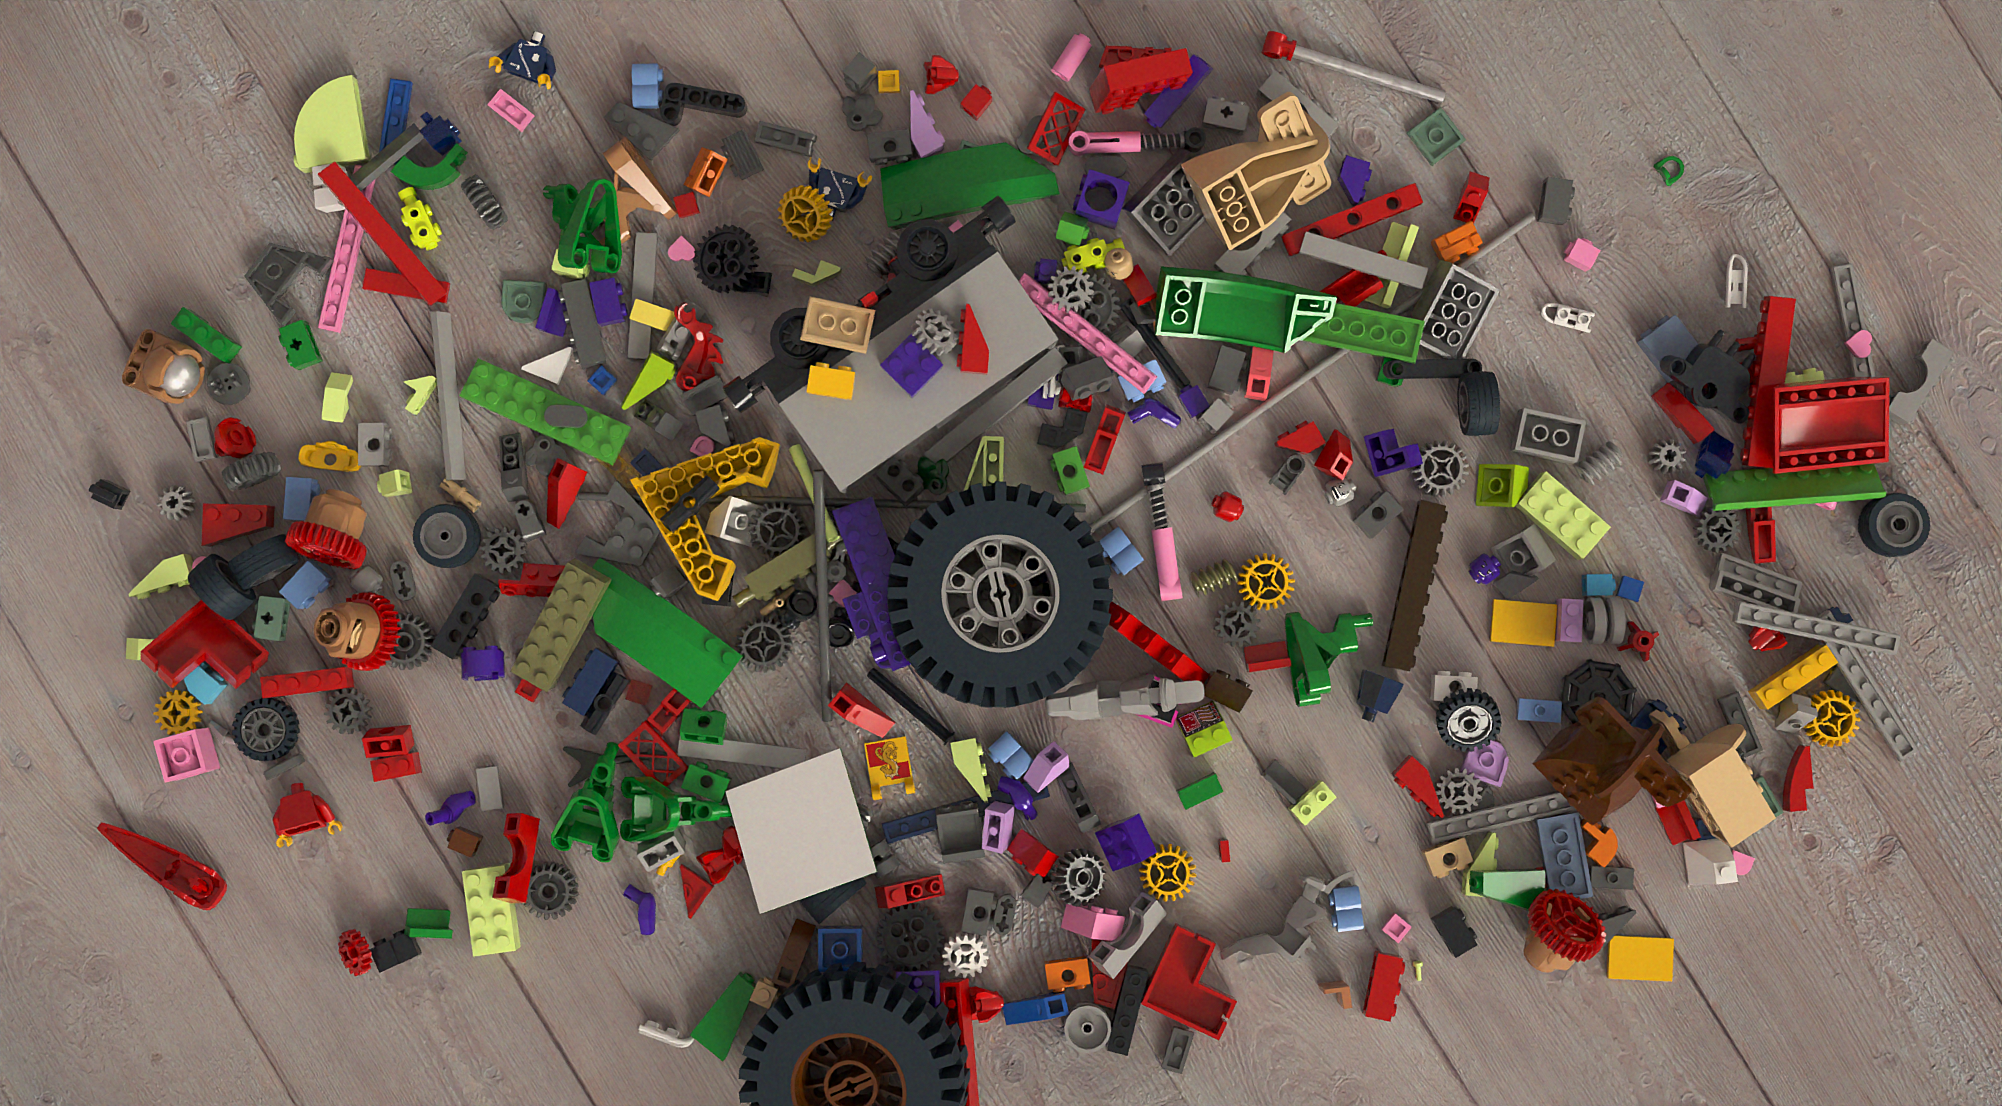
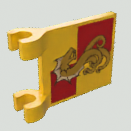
M906 736L864 743L873 800L882 799L881 786L905 783L907 795L916 793Z

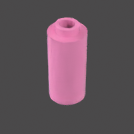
M1081 33L1079 35L1074 34L1051 71L1060 79L1069 82L1091 48L1090 39Z

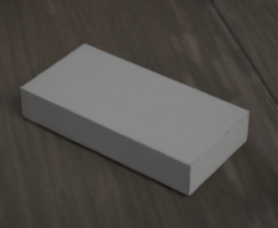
M209 417L186 421L194 462L217 458Z
M499 766L476 769L481 811L504 808Z

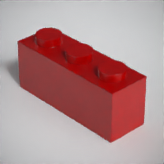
M1380 951L1374 952L1362 1011L1365 1017L1391 1022V1017L1395 1016L1397 1004H1394L1395 997L1399 996L1401 990L1399 978L1400 974L1403 975L1405 970V962H1403L1401 956Z

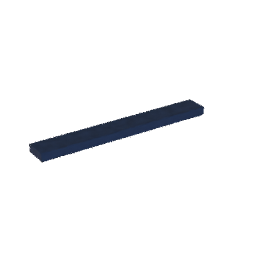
M1026 781L1021 782L1033 797V802L1050 797L1047 786L1037 793ZM998 789L990 791L991 797H987L988 803H985L979 795L949 803L952 806H956L964 801L977 802L979 817L985 816V809L994 801L1014 805L1011 797ZM939 807L881 823L887 843L938 830L935 809Z

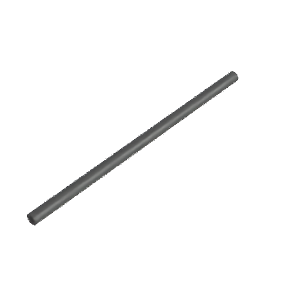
M813 470L822 721L829 722L833 720L832 709L828 706L832 701L824 474L823 470Z

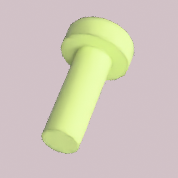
M1414 961L1413 966L1416 969V980L1421 981V966H1423V962Z

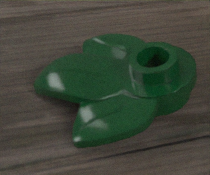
M921 456L918 460V472L916 474L923 480L924 490L929 489L935 495L944 493L948 486L946 478L949 474V466L946 460L942 458L935 464L929 458ZM934 481L938 482V488L934 485Z

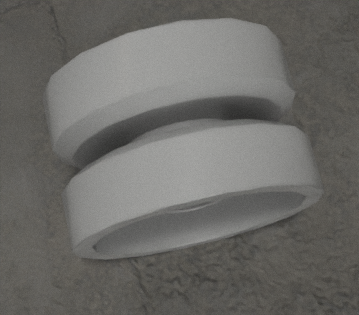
M1620 597L1606 598L1604 602L1601 598H1587L1584 607V631L1589 644H1602L1604 639L1608 644L1622 643L1625 635V611Z
M1091 1001L1078 1002L1071 1006L1068 1010L1069 1015H1065L1063 1022L1065 1037L1068 1043L1077 1051L1084 1053L1096 1052L1103 1048L1111 1034L1110 1020L1105 1009ZM1089 1024L1092 1028H1087V1030H1084L1083 1027L1084 1025Z

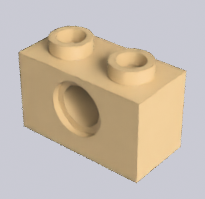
M1464 837L1450 839L1421 851L1429 874L1433 877L1437 876V878L1449 875V871L1457 869V871L1469 867V863L1474 862ZM1451 853L1453 856L1452 861L1445 864L1443 861L1444 855Z

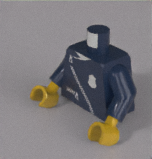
M535 31L530 42L519 39L517 43L510 45L497 57H491L488 68L496 66L495 72L497 73L501 71V66H503V69L508 74L537 83L539 88L541 85L545 86L546 84L547 89L551 88V81L556 73L555 62L551 52L542 46L546 36Z
M812 157L809 158V186L812 187V190L815 188L819 189V195L825 194L823 199L830 201L827 206L833 209L829 214L833 217L832 221L834 220L836 210L846 213L847 209H853L863 200L867 184L872 180V175L867 180H864L862 177L864 171H862L855 178L822 167L820 168L822 162L820 158L817 165L812 164Z

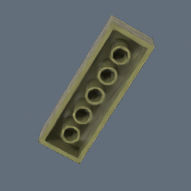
M576 558L567 562L510 672L545 692L553 689L612 579Z

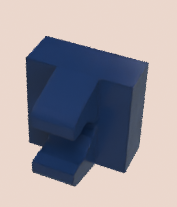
M1838 607L1827 609L1831 611L1838 622L1848 624L1853 621L1850 613H1842Z

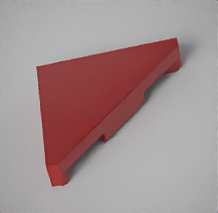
M681 864L680 870L688 918L691 919L714 886L687 866Z

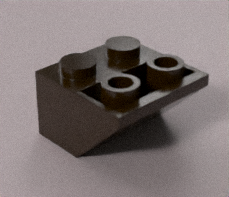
M1217 669L1216 672L1210 671V675L1203 685L1204 696L1240 713L1253 690L1249 689L1250 684L1237 678L1233 681L1229 679L1230 674L1220 669Z

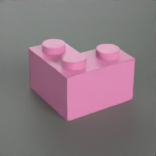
M1082 903L1077 907L1072 906V904H1066L1061 928L1091 939L1113 941L1121 936L1125 916L1117 914L1118 910L1106 907L1104 911V908L1091 906L1090 908L1088 905L1083 906Z

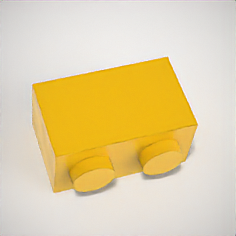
M816 362V366L810 365L807 385L808 394L852 400L856 373L851 372V367L838 366V369L829 368L830 364Z

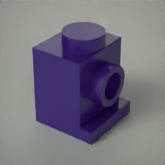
M1040 258V262L1036 261L1034 280L1042 284H1053L1050 278L1051 276L1056 277L1057 260Z

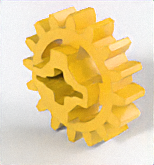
M175 690L174 693L172 691L166 692L167 697H159L162 703L155 704L159 711L154 712L153 715L159 716L155 723H162L160 730L168 729V735H172L174 732L176 735L197 728L195 722H201V719L197 716L203 713V711L197 709L201 702L195 703L196 697L194 695L189 696V691L181 693V690ZM176 711H180L181 715H176Z

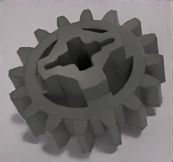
M1708 507V513L1701 511L1702 518L1695 519L1699 524L1693 527V529L1698 530L1694 538L1700 539L1698 545L1704 546L1705 550H1712V552L1718 553L1720 549L1725 552L1727 551L1726 546H1734L1732 540L1739 539L1735 534L1741 532V529L1736 528L1740 521L1734 520L1736 514L1730 513V510L1713 511L1712 507ZM1722 528V530L1718 529V531H1713L1712 529Z
M507 527L503 528V532L499 528H495L496 534L488 532L490 538L482 540L486 543V546L480 547L481 550L485 551L481 558H487L485 565L489 566L492 564L491 570L496 571L499 568L500 573H504L505 568L508 572H513V566L519 569L520 565L518 562H525L522 555L528 553V551L523 550L527 543L520 541L523 536H515L516 530L514 529L509 533ZM497 538H499V542H497L495 545H492L493 542ZM510 538H512L515 541L517 547H514L511 544ZM505 547L512 550V552H505L503 554L500 551H496V549ZM491 553H494L497 557V562L492 558ZM516 555L515 559L509 563V559Z
M1235 601L1231 602L1230 608L1227 604L1223 605L1225 611L1218 610V614L1221 616L1220 618H1214V621L1219 622V625L1214 627V629L1220 630L1217 637L1224 636L1223 643L1231 641L1232 647L1235 646L1236 642H1238L1239 647H1243V641L1250 644L1249 638H1256L1257 636L1254 631L1260 630L1256 626L1260 619L1254 618L1257 611L1250 612L1251 605L1245 608L1242 601L1239 603V606H1236ZM1236 610L1234 616L1225 618L1229 612ZM1244 612L1249 616L1251 623L1245 620ZM1238 618L1239 622L1242 623V627H1238L1235 630L1232 621H1236ZM1223 625L1228 626L1231 631L1230 636L1225 632ZM1242 631H1249L1246 636L1239 638Z
M348 688L343 689V694L341 691H336V697H329L331 704H325L329 711L325 712L324 715L330 716V719L326 721L327 724L333 723V730L340 728V734H344L346 730L348 734H353L354 729L356 732L362 731L361 726L368 725L365 720L372 718L368 711L373 708L367 707L370 699L364 700L365 693L363 692L357 695V689H352L350 692ZM347 697L344 703L338 704L341 699ZM346 708H349V710L352 711L350 715H348V712L345 711ZM353 719H359L355 724L350 725Z

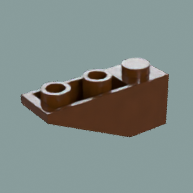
M796 918L772 979L773 983L788 988L796 981L816 925Z

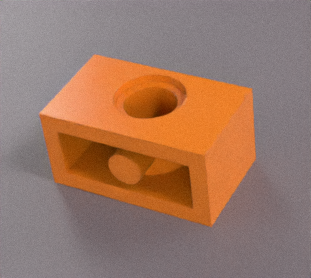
M1087 956L1044 961L1048 990L1053 989V992L1065 991V987L1074 986V989H1084L1087 984H1091ZM1064 970L1073 971L1074 975L1070 980L1062 978Z

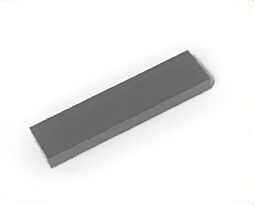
M413 123L355 172L350 179L362 191L425 138L424 134Z

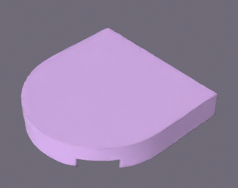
M1490 739V745L1482 744L1483 749L1481 750L1474 747V751L1470 752L1467 749L1460 772L1466 768L1468 775L1471 772L1475 773L1473 778H1479L1481 781L1501 787L1509 763L1506 750L1502 744Z

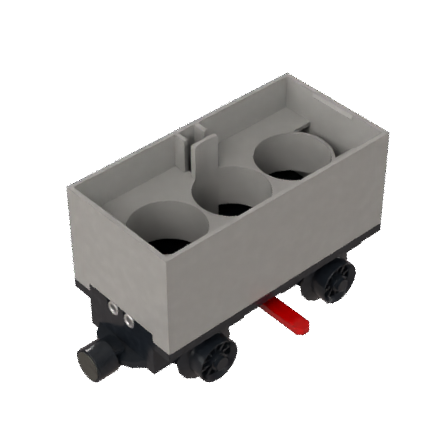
M996 196L981 207L982 213L954 233L945 224L935 220H919L910 224L901 233L897 243V256L888 263L896 277L877 291H872L862 296L858 300L859 303L855 305L875 310L866 354L800 340L807 308H793L783 312L774 321L770 332V345L775 357L744 379L737 376L722 387L736 410L743 413L758 401L755 397L765 390L764 386H767L839 491L846 495L873 476L893 456L896 459L1041 359L1055 347L1058 337L993 244L990 245L985 238L993 231L1000 234L1016 223L1013 213L1004 200ZM966 304H970L989 349L987 375L961 373V367H957L958 353L962 354L963 345H958V338L957 344L947 354L942 353L938 356L936 351H934L933 355L943 364V368L911 398L880 367V364L913 333L914 329L911 328V325L914 323L913 319L922 310L927 312L929 309H932L934 313L940 310L941 316L947 314V320L954 322L952 327L958 329L955 334L959 336V331H964L965 324L960 322L961 309H966ZM816 362L830 364L829 368L838 369V366L851 367V372L856 373L852 400L808 394L807 385L810 365L816 366Z

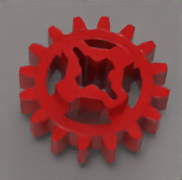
M356 929L341 933L342 935L339 936L341 942H338L339 954L342 956L341 961H343L345 968H349L350 974L354 973V976L368 973V970L372 968L370 965L372 963V952L368 948L369 944H367L365 936L361 937V932H357Z

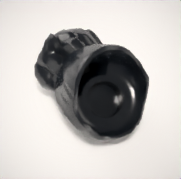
M795 590L790 593L785 601V605L781 606L777 611L782 625L790 629H796L801 622L810 619L817 610L816 598L813 594L804 590Z
M837 607L834 610V616L829 620L830 646L835 648L850 645L855 636L845 607Z

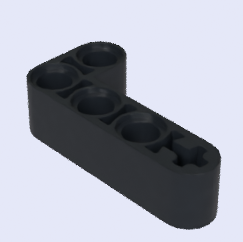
M670 83L664 90L660 115L665 123L676 126L681 122L684 108L740 118L746 114L747 104L744 98L738 94L680 83ZM679 90L680 95L678 98H670L671 92ZM693 95H701L698 102H691ZM720 98L722 102L719 106H712V100ZM739 102L741 107H737V110H735L732 105L735 106ZM669 111H676L674 118H666Z

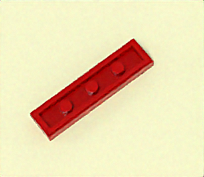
M366 268L362 289L424 300L402 274ZM437 280L447 292L437 302L447 304L450 283Z

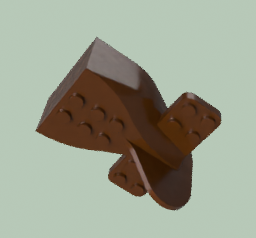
M1596 697L1581 705L1576 711L1579 721L1559 731L1532 763L1552 784L1554 789L1559 791L1567 799L1568 803L1591 825H1594L1627 804L1642 787L1655 798L1658 804L1666 807L1687 799L1691 793L1690 786L1657 751L1659 746L1658 740L1662 736L1665 727L1661 723H1656L1647 730L1633 727L1602 697Z

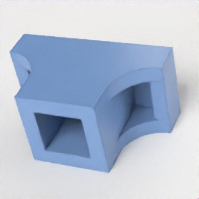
M1518 698L1516 719L1561 723L1562 701Z

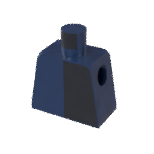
M1362 670L1356 701L1357 704L1365 706L1362 719L1374 723L1377 711L1387 714L1404 684L1376 673Z

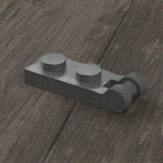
M759 121L754 141L812 157L814 151L812 146L813 143H816L817 136ZM799 139L805 140L804 147L798 145Z

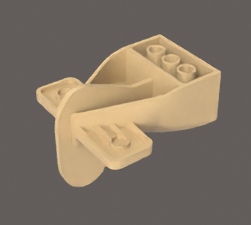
M1292 92L1282 94L1259 109L1257 113L1260 123L1258 142L1234 144L1201 154L1181 164L1208 225L1229 250H1232L1270 226L1285 210L1291 199L1297 205H1303L1328 190L1331 186V179L1323 162L1330 151L1328 136L1311 116L1302 109L1298 98Z
M1658 710L1649 714L1653 724L1661 723L1665 727L1661 738L1671 757L1666 759V762L1690 786L1691 793L1687 799L1714 837L1732 848L1776 819L1762 795V787L1751 777V774H1753L1751 768L1746 763H1743L1736 751V748L1746 736V730L1741 724L1721 727L1697 742L1690 744L1686 736L1679 732L1678 728L1680 726L1673 716L1668 717L1664 711L1660 712Z

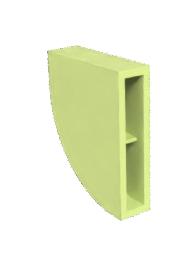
M352 75L339 77L324 84L308 98L302 107L294 132L296 151L294 163L302 172H312V167L331 164L334 161L341 166L370 161L358 81Z

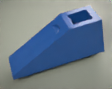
M1064 991L1051 992L1004 1003L1002 1008L1006 1025L1048 1020L1069 1015Z

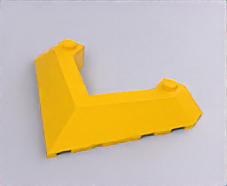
M758 437L750 442L725 448L720 452L709 453L679 463L671 468L667 467L640 478L630 479L698 595L718 601L729 586L736 565L732 560L713 553L697 515L691 516L674 533L664 526L660 518L680 500L684 493L689 492L706 475L720 488L711 498L747 482L767 489L775 471L780 447L779 443ZM689 500L684 504V506L686 508H692L695 505V502Z

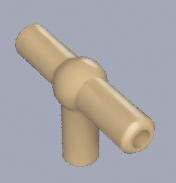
M791 586L779 596H775L769 604L759 611L761 615L766 617L777 607H781L790 593L796 589Z

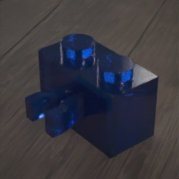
M428 112L420 116L426 123V126L419 131L431 147L441 156L450 151L456 143L462 142L458 136L461 132L448 118L444 120L439 115L434 119Z
M1715 431L1711 432L1700 444L1695 463L1697 468L1695 474L1703 478L1707 473L1715 479L1721 474H1726L1732 465L1730 460L1734 456L1732 452L1734 443Z

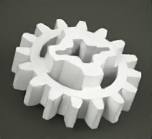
M967 932L964 933V936L956 933V939L949 937V944H944L942 957L945 959L943 964L949 965V972L955 970L956 977L960 973L963 974V978H966L969 973L972 977H975V971L981 973L982 966H987L986 959L989 957V952L986 951L988 946L987 944L982 945L983 938L977 940L976 934L970 937ZM953 950L955 954L954 958H952L951 956ZM977 951H979L980 954L979 959H977L976 956Z

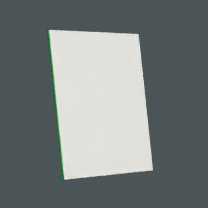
M841 748L725 791L760 914L877 872Z

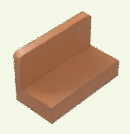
M1343 980L1318 984L1319 989L1324 994L1336 993L1337 1002L1343 1009L1352 1008L1350 988Z

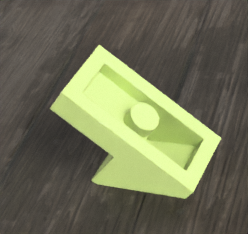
M434 376L403 381L416 390V393H412L407 399L406 404L408 405L405 408L406 410L418 415L437 386V378Z

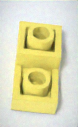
M635 299L629 319L666 332L675 315L673 311Z

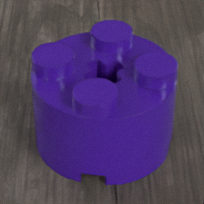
M485 646V650H476V647L463 648L461 653L462 680H468V677H474V681L499 679L498 676L505 678L504 651H501V648H498V646Z

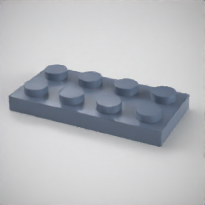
M1578 812L1535 819L1547 890L1558 889L1560 892L1565 890L1567 894L1572 892L1574 897L1580 896V899L1593 897Z

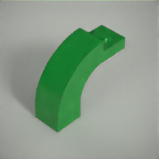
M456 143L446 157L433 167H420L403 155L390 172L414 188L422 190L439 189L454 182L461 175L455 168L464 163L468 152Z

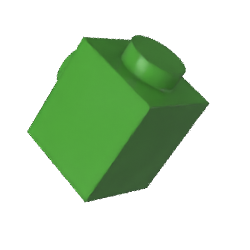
M1065 211L1060 219L1056 239L1065 241L1069 245L1080 246L1082 240L1088 237L1090 227H1087L1089 219Z

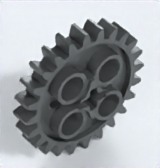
M1094 274L1092 279L1089 277L1087 280L1088 282H1093V286L1089 289H1092L1094 293L1090 296V303L1084 301L1085 305L1087 306L1088 304L1091 308L1085 311L1078 306V314L1082 317L1084 316V319L1088 322L1091 316L1097 315L1098 322L1093 326L1102 333L1104 330L1110 333L1111 331L1108 326H1116L1113 318L1120 317L1115 313L1116 310L1121 309L1120 306L1115 305V303L1120 301V298L1113 297L1117 290H1110L1112 287L1110 282L1105 284L1106 279L1104 277L1098 281V275ZM1080 281V288L1084 290V286ZM1075 283L1068 288L1066 296L1073 291ZM1099 295H1103L1104 302L1100 305H1096L1095 298ZM1073 299V300H1069L1068 302H1069V303H1074V302H1077V300H1076V299Z

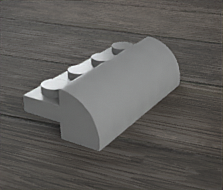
M1722 553L1719 555L1715 572L1710 578L1709 588L1713 592L1741 602L1797 613L1801 600L1798 597L1802 582Z

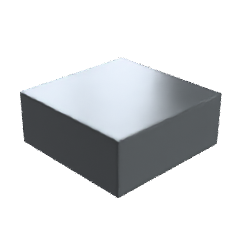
M1149 301L1140 306L1136 302L1130 305L1138 324L1153 323L1155 321L1156 315Z

